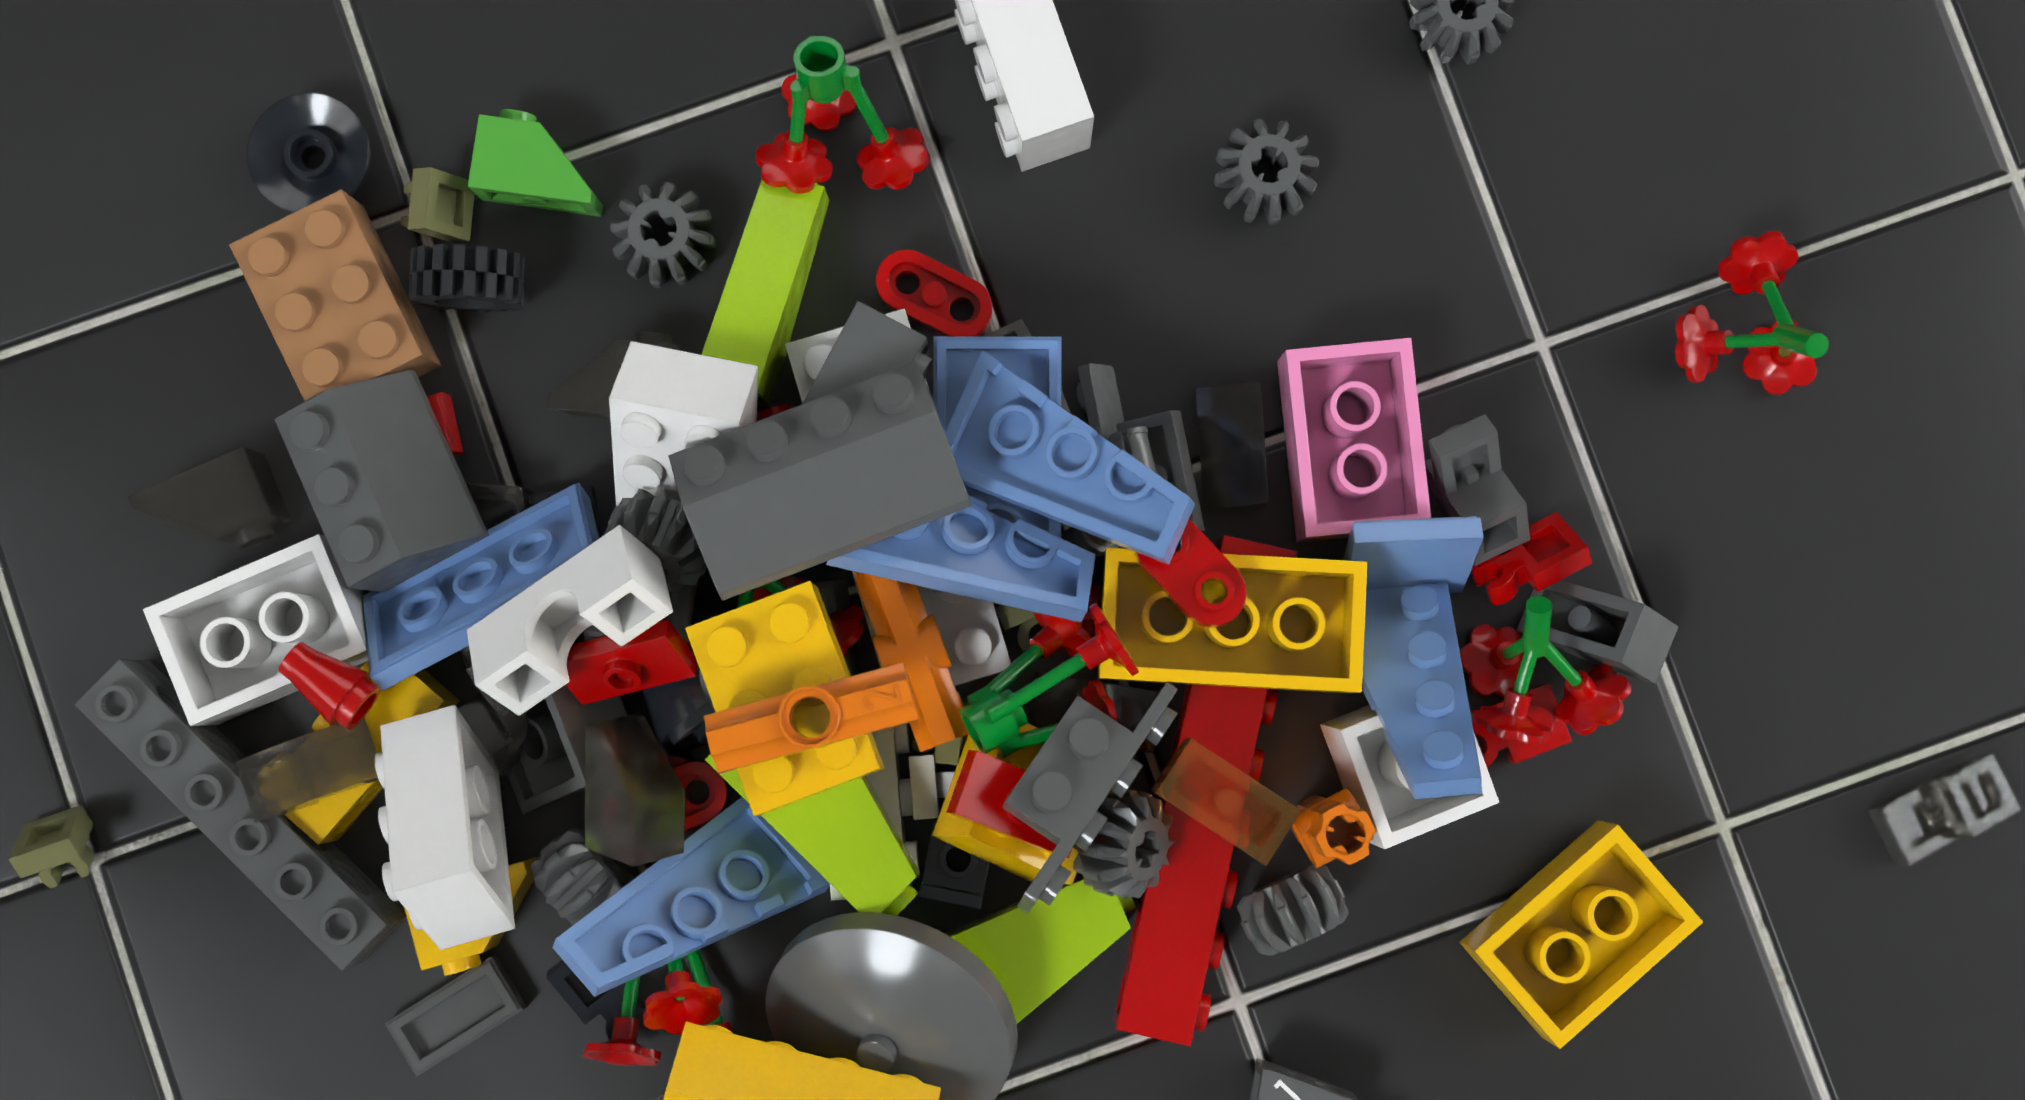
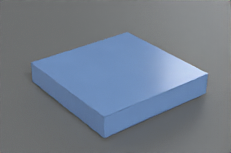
M1471 516L1355 521V523H1352L1343 560L1367 562L1366 590L1448 582L1449 593H1462L1484 538L1481 518Z

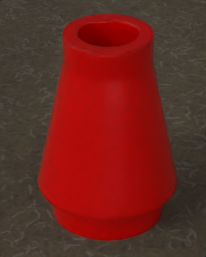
M303 641L299 642L288 652L278 669V672L290 680L330 726L339 723L347 730H351L363 720L374 706L381 692V688L371 682L369 672L317 651Z

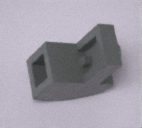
M1486 414L1464 424L1452 426L1441 435L1428 440L1431 458L1425 461L1426 476L1444 518L1471 516L1481 518L1484 538L1475 558L1474 566L1530 540L1526 502L1502 470L1498 432Z

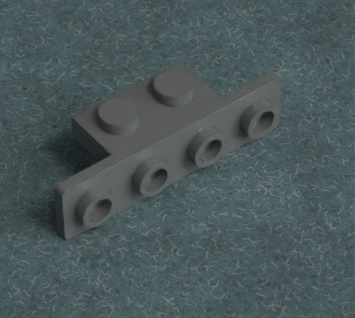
M1094 363L1079 366L1080 382L1077 385V400L1082 413L1088 418L1089 426L1108 441V436L1117 431H1122L1123 436L1128 435L1126 430L1128 428L1147 427L1149 433L1148 440L1157 474L1193 500L1195 506L1189 519L1202 532L1205 531L1181 411L1169 410L1125 422L1113 367L1111 365ZM1120 545L1117 547V548L1127 549V548L1122 547V546H1120Z
M1168 682L1162 688L1134 732L1077 696L1005 800L1003 809L1057 845L1017 906L1027 914L1038 899L1050 906L1072 873L1061 864L1073 846L1077 845L1084 851L1089 848L1108 819L1099 813L1098 809L1110 791L1120 798L1123 797L1143 766L1133 759L1134 755L1145 739L1157 746L1178 713L1169 708L1168 705L1178 689Z

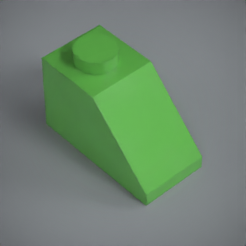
M513 109L500 110L499 117L479 114L468 188L482 201L602 217L603 204L540 122H536V116Z

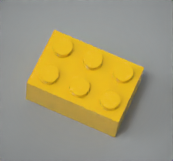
M811 581L685 628L715 712L790 693L799 687L816 686L851 676L819 589ZM812 698L802 702L795 713V724L798 730L809 738L822 734L830 722V711L827 705L819 698ZM869 733L832 743L824 748H814L739 768L737 772L753 816H759L885 769L873 734Z
M1597 820L1459 943L1543 1039L1561 1049L1699 927L1703 921L1618 824Z

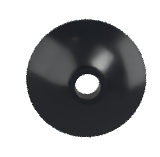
M318 93L291 95L271 105L255 123L247 145V163L253 182L269 201L292 213L341 189L353 197L365 181L371 161L370 140L359 117L341 101ZM316 150H323L325 160L322 165L316 169H310L308 167V157Z

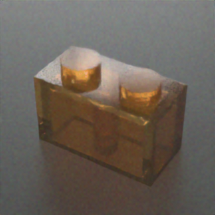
M1188 737L1183 739L1151 791L1265 866H1267L1302 811Z

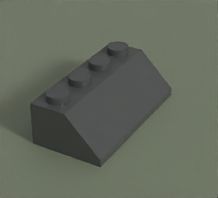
M918 361L668 455L683 510L722 601L972 506Z

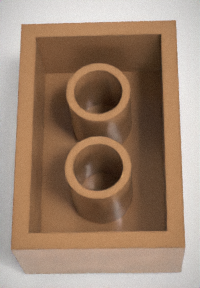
M342 189L229 244L304 401L309 400L326 389L407 370L415 371L419 378L442 366L364 206Z

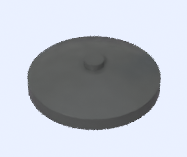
M855 912L836 915L816 922L801 931L785 948L770 976L767 986L766 1014L775 1041L787 1043L798 1051L828 1059L836 1057L846 1058L854 1061L860 1067L886 1074L914 1076L921 1080L922 1083L940 1087L939 1100H995L1006 1082L1015 1059L1018 1039L1016 1019L1010 1001L996 977L977 956L962 944L937 929L908 918L884 913Z

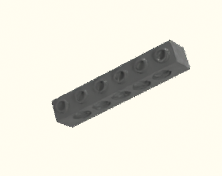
M119 659L75 704L341 971L365 962L407 919L406 914L333 842L318 845L262 796L272 782L215 725H189L173 683L149 660Z

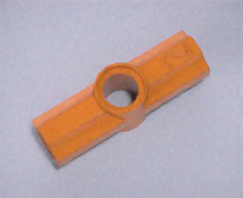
M852 571L856 580L855 584L864 603V608L869 614L876 635L872 636L882 668L902 662L906 665L920 719L911 722L910 726L920 752L969 734L960 716L959 709L964 707V704L949 671L953 666L933 614L928 615L917 585Z
M904 662L816 686L799 687L790 693L704 715L705 733L710 753L719 774L814 748H824L832 743L920 720ZM812 698H819L827 705L830 711V722L822 734L809 738L798 730L795 724V713L802 702Z
M1347 788L1328 798L1313 795L1297 804V814L1289 818L1290 826L1298 843L1302 845L1316 869L1334 859L1350 865L1369 855V843L1374 839L1373 835L1376 833L1368 813L1360 808L1354 796Z

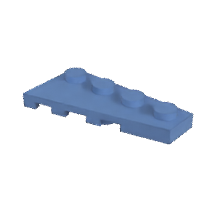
M981 351L945 432L964 484L1169 565L1195 506L1193 500L1130 454L1102 437L1096 430L1078 417L1071 415L1050 400L1033 385L1005 368L995 358L985 351Z
M969 495L971 507L828 560L826 564L1082 622L1088 609L1096 554L1021 519L1012 523L985 509L987 503Z
M1448 582L1367 589L1362 677L1363 692L1372 711L1376 710L1384 727L1386 741L1414 799L1482 794V776Z
M741 797L557 937L552 948L595 997L827 891L830 883L761 815L753 816L749 803Z

